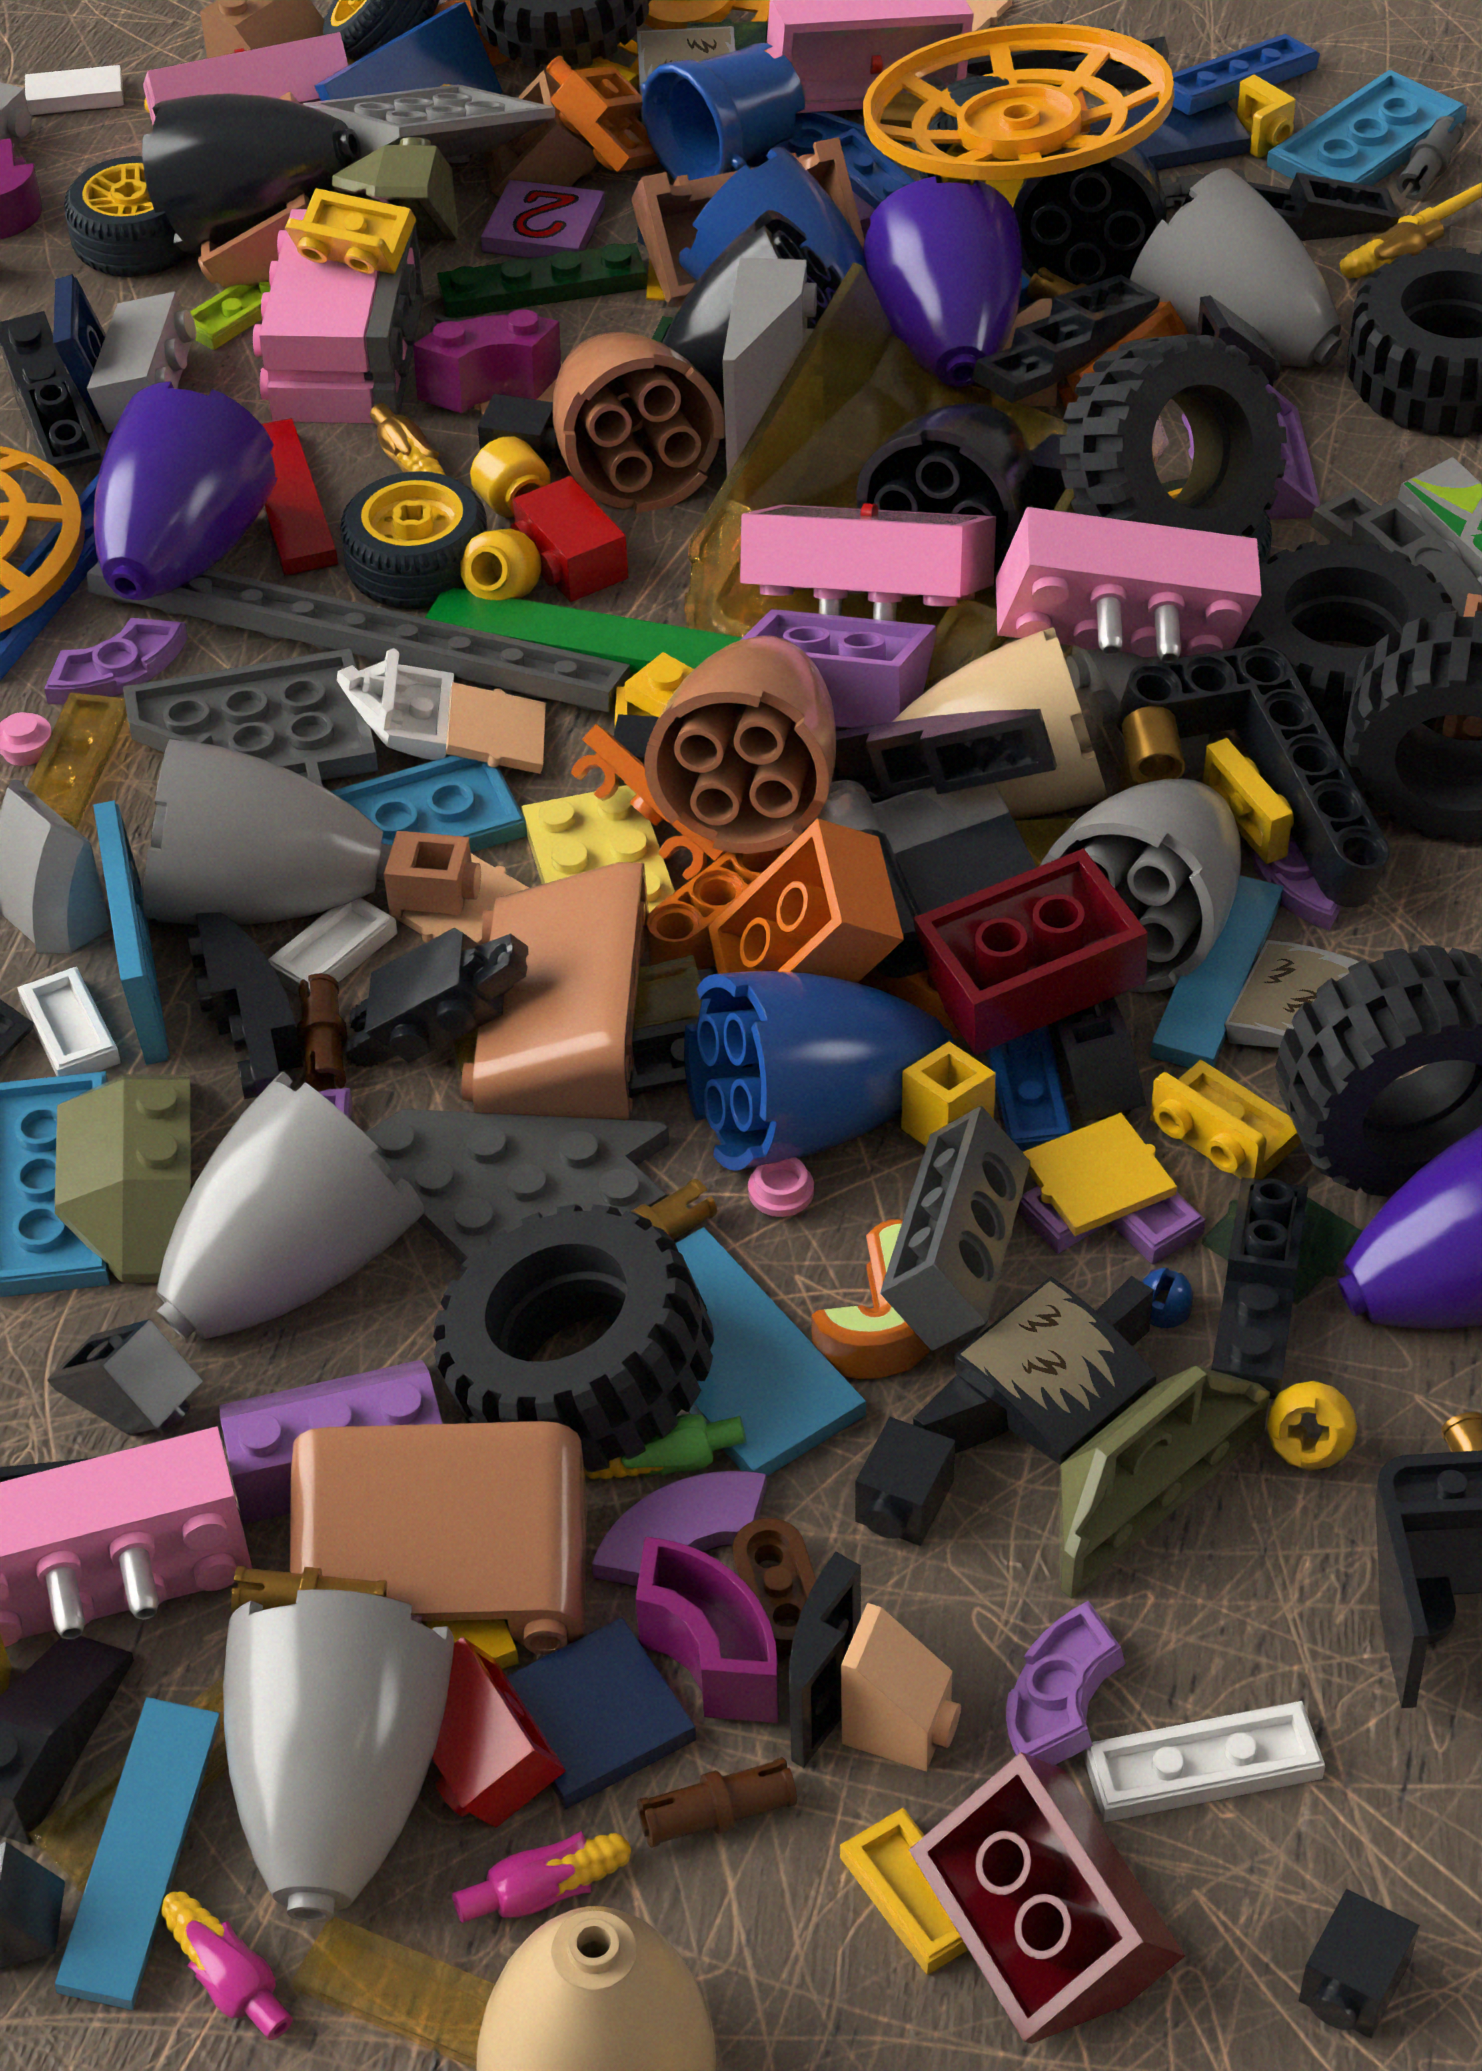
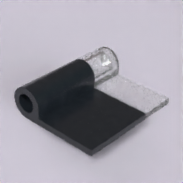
M851 780L835 781L831 783L826 804H824L819 815L814 819V821L817 818L879 837L904 940L876 965L878 971L887 977L902 978L929 969L914 928V917L1036 868L996 783L937 795L935 787L906 792L873 804L862 784Z

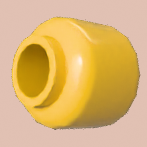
M515 436L501 437L485 445L474 458L470 470L471 483L474 489L494 513L505 518L514 517L513 498L551 484L550 471L546 464L527 442Z
M511 528L485 531L473 537L466 545L460 562L461 578L467 590L474 596L487 600L520 599L528 595L538 583L542 570L540 553L535 543L524 533Z

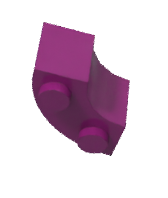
M520 309L512 311L508 315L483 316L459 322L446 321L437 324L433 328V332L421 338L413 345L417 400L459 413H464L476 404L490 401L493 394L537 400L557 379L561 368L559 321L538 317L534 311Z
M645 1537L635 1599L639 1643L645 1649L669 1655L690 1671L702 1691L704 1717L778 1723L779 1695L776 1642L770 1621L756 1595L736 1573L712 1556L682 1543Z

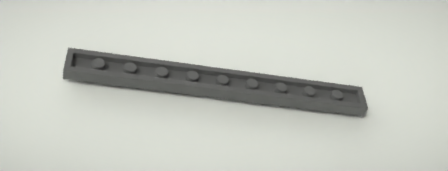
M99 562L87 572L89 593L110 597L119 603L141 604L161 609L170 615L184 614L210 620L218 626H236L262 632L270 638H288L310 643L322 650L351 648L353 654L365 656L374 662L384 661L386 651L395 648L399 652L398 664L450 672L454 673V677L470 680V682L478 686H496L522 692L527 697L534 699L548 698L570 703L586 711L600 710L609 712L616 703L617 687H625V682L630 679L629 664L210 569L169 593L146 600L125 599L117 595L104 580Z

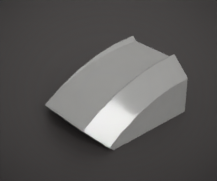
M12 779L0 808V915L7 918L35 944L37 953H72L111 929L91 842L19 780Z

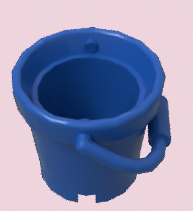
M758 43L738 51L698 62L691 59L662 64L647 77V81L642 83L640 88L643 93V121L649 142L657 158L674 180H676L677 176L688 175L690 181L738 171L745 164L747 165L746 162L775 145L793 138L801 131L803 123L794 126L796 121L795 113L805 109V96L801 81L792 63L785 55L774 59L769 53L764 51L773 46L768 43Z

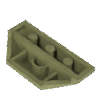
M418 137L401 138L399 145H384L333 175L332 186L338 193L406 207L415 211L418 239L458 240L452 168L438 147L431 146L430 140Z
M123 1074L57 1105L55 1215L91 1251L109 1264V1270L122 1283H158L165 1252L177 1219L191 1192L189 1075Z
M1195 1365L1159 1382L1059 1466V1471L1061 1472L1058 1500L1061 1591L1072 1599L1260 1438L1265 1430L1270 1392L1260 1384Z

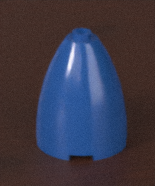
M784 147L771 148L766 156L769 159L768 161L753 169H750L745 164L730 177L706 204L692 224L698 230L696 239L691 249L686 247L679 253V264L691 277L698 281L709 265L733 239L768 210L776 211L791 220L806 234L807 240L802 243V246L810 247L821 258L827 268L833 265L847 285L866 324V327L858 334L865 341L861 346H864V351H867L882 337L885 327L882 325L884 319L870 286L863 248L836 203L816 178Z
M752 971L713 974L704 978L696 988L699 998L702 1000L698 1023L685 1026L684 1062L687 1089L695 1121L707 1118L708 1123L715 1131L721 1145L714 1146L713 1157L716 1161L729 1170L751 1169L765 1164L781 1162L793 1157L800 1159L824 1152L858 1138L890 1121L902 1112V1071L948 1041L953 1044L954 1042L949 1030L944 1028L936 1017L909 1001L867 985L841 978L798 972ZM747 1064H753V1067H744V1066L747 1065Z

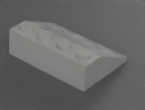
M459 84L303 103V105L321 110L342 120L349 129L351 128L355 131L360 144V156L355 162L384 145H399L400 139L406 137L430 140L431 146H437L447 162H469L470 154L490 152L555 118V107Z
M741 257L739 259L723 355L730 539H741V515L771 507L805 472L807 450H817L819 420L818 417H809V407L817 406L818 374L808 373V362L816 363L818 334L817 329H807V317H815L817 284L807 283V260Z

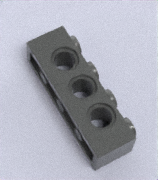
M982 1105L930 1134L880 1291L884 1299L932 1351L956 1338L961 1341L967 1340L976 1335L987 1324L990 1318V1307L997 1282L1002 1274L1001 1267L1007 1245L1013 1234L1012 1227L1019 1202L1023 1197V1187L1030 1165V1160Z

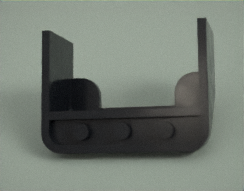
M1482 1450L1402 1455L1388 1461L1379 1473L1375 1503L1380 1616L1401 1708H1416L1427 1645L1442 1640L1453 1628L1456 1614L1453 1595L1482 1593Z

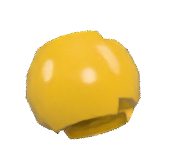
M1314 1380L1294 1384L1280 1392L1269 1408L1266 1422L1269 1439L1276 1452L1288 1464L1308 1471L1327 1468L1344 1459L1353 1447L1357 1433L1355 1413L1350 1402L1335 1387ZM1306 1412L1316 1414L1317 1423L1327 1426L1323 1428L1320 1437L1317 1439L1308 1437L1306 1427L1297 1425L1300 1424Z

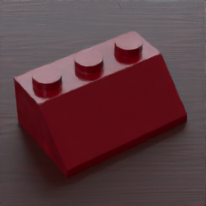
M1084 848L913 918L917 937L945 1012L975 1055L1146 984L1148 932Z
M1020 1752L909 1849V1852L1024 2042L1033 2044L1128 2005L1185 1957L1180 1946L1065 1769Z

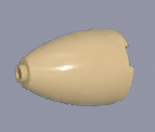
M1054 627L1008 643L973 660L939 681L914 700L892 721L989 710L1041 709L1057 763L1056 770L937 795L935 787L916 790L956 821H986L1010 812L1013 820L1025 819L1075 809L1108 798L1078 698ZM881 789L870 791L877 796L882 794Z
M587 1906L570 1910L541 1925L508 1960L487 2002L478 2038L476 2071H717L716 2043L712 2022L702 1991L679 1952L656 1929L642 1919L614 1908Z

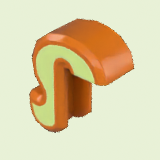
M890 1219L881 1222L866 1235L870 1262L866 1265L873 1308L869 1309L859 1305L817 1310L811 1315L813 1345L842 1376L855 1379L887 1377L911 1370L929 1353L930 1348L880 1294L903 1219Z

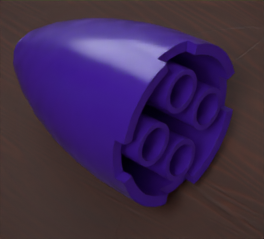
M936 177L921 179L905 185L890 194L870 216L871 225L867 231L863 249L868 278L879 311L893 337L906 354L926 373L939 381L955 387L968 386L976 383V381L972 380L976 360L1003 350L1017 315L1022 287V250L1018 221L1009 201L998 190L984 182L975 180L973 185L951 182L937 183Z
M170 381L145 387L137 392L127 403L109 439L100 467L95 492L93 524L96 554L104 580L120 597L132 600H146L169 593L194 580L215 565L237 544L256 520L268 500L278 479L275 477L274 462L270 453L274 444L261 423L235 400L214 389L211 390L209 396L190 390L174 389Z
M1482 1125L1450 1145L1417 1171L1384 1204L1362 1231L1343 1261L1346 1276L1337 1279L1342 1297L1354 1317L1365 1313L1373 1324L1409 1329H1458L1482 1326Z

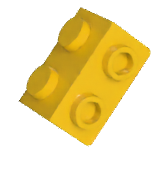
M315 188L303 220L289 218L285 230L296 246L298 253L310 261L325 263L327 260L345 263L354 270L366 274L374 273L376 270L395 275L416 218L410 208Z
M1201 1059L1179 1079H1176L1167 1072H1162L1154 1080L1150 1120L1156 1123L1168 1136L1182 1140L1208 1157L1217 1168L1224 1172L1232 1173L1240 1179L1246 1177L1262 1180L1302 1143L1289 1115Z

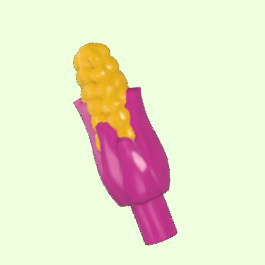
M579 1831L560 1842L510 1855L488 1870L487 1881L452 1893L457 1916L461 1923L498 1911L501 1917L519 1918L538 1913L569 1897L591 1893V1883L593 1881H598L607 1874L614 1873L618 1867H624L628 1863L631 1847L629 1842L618 1833L598 1835L594 1839H585L582 1831Z
M179 1891L167 1894L163 1899L161 1915L166 1921L167 1929L173 1933L175 1940L181 1944L182 1951L190 1958L191 1961L187 1967L196 1974L195 1977L206 1988L216 2007L230 2018H242L247 2014L270 2041L284 2034L291 2026L293 2017L272 1994L276 1986L275 1977L267 1962L250 1950L242 1939L238 1938L229 1921L221 1924L218 1918L211 1916L207 1909L202 1908L198 1900L190 1898L186 1892Z

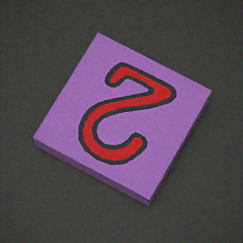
M509 180L481 236L482 251L527 258L551 256L561 251H584L605 208V192Z

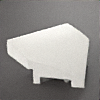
M395 648L386 651L384 661L359 671L351 665L338 671L337 682L366 723L387 747L435 761L445 758L449 698L454 673L398 664L399 652Z

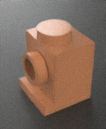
M397 831L384 871L389 915L402 918L404 910L461 915L465 899L476 900L481 885L480 863H474L471 860L469 837Z

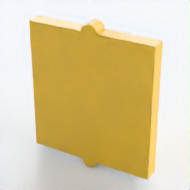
M1122 1112L1023 1152L1030 1160L1028 1172L1041 1189V1201L1046 1204H1052L1074 1236L1176 1195L1177 1185L1155 1158V1146L1143 1142Z

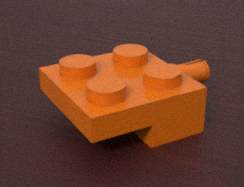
M561 55L549 63L546 72L561 85L550 99L552 104L560 111L559 119L569 130L584 136L594 147L592 150L593 155L604 167L612 171L622 172L653 166L658 163L659 159L649 142L645 126L634 116L642 107V96L614 66L573 70Z

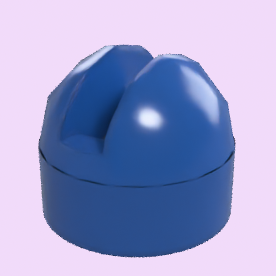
M1163 1267L1152 1270L1142 1280L1144 1284L1154 1289L1150 1324L1160 1328H1172L1183 1324L1189 1318L1192 1311L1193 1290L1189 1280L1183 1273L1169 1270V1268ZM1160 1290L1169 1291L1165 1304L1155 1300Z

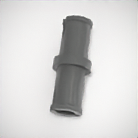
M1449 116L1438 118L1427 137L1417 142L1412 149L1410 163L1404 172L1399 175L1396 183L1397 189L1401 194L1410 182L1413 184L1406 195L1407 199L1419 200L1423 198L1434 178L1442 175L1451 162L1450 154L1464 136V129L1460 122L1455 126L1451 134L1448 132L1455 118Z

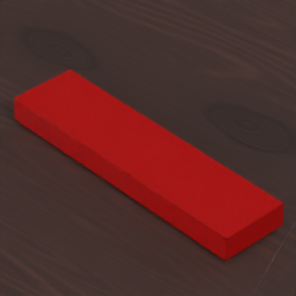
M289 418L261 424L274 444L270 453L274 462L275 477L278 478L272 493L263 506V510L283 574L290 575L337 565L336 548L293 419Z

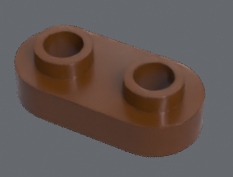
M776 1518L757 1519L742 1527L735 1536L732 1547L734 1573L753 1591L764 1608L773 1630L777 1654L791 1655L793 1637L797 1625L783 1627L777 1625V1623L785 1619L798 1622L807 1597L816 1582V1577L803 1537L792 1524ZM766 1560H774L780 1563L770 1568H763L758 1565Z

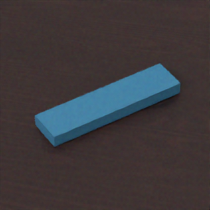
M1239 875L1235 900L1226 924L1210 953L1197 969L1185 977L1180 975L1153 1038L1150 1057L1188 1068L1194 1066L1201 1059L1215 1067L1227 1038L1224 1024L1263 949L1280 907L1284 886Z
M146 1697L55 1981L56 1993L124 2009H134L162 1917V1902L170 1891L220 1727V1713Z

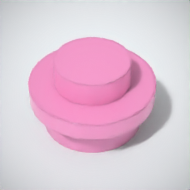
M20 712L12 714L0 722V754L3 755L7 762L17 766H27L41 761L47 755L52 741V730L49 722L44 717L33 713Z
M796 1157L777 1163L757 1166L748 1181L749 1199L755 1208L767 1215L776 1217L795 1215L803 1211L811 1203L814 1196V1180L805 1165Z

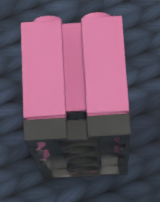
M291 209L289 218L303 220L307 209ZM416 222L395 275L376 270L374 273L366 274L354 270L345 263L327 260L325 263L310 261L298 253L287 231L279 230L277 239L279 259L278 261H271L269 270L271 290L262 294V324H255L253 329L255 357H262L264 368L260 372V394L262 400H269L272 421L292 418L293 422L374 424L370 418V411L379 403L387 404L395 415H400L413 354V345L415 344L424 301Z

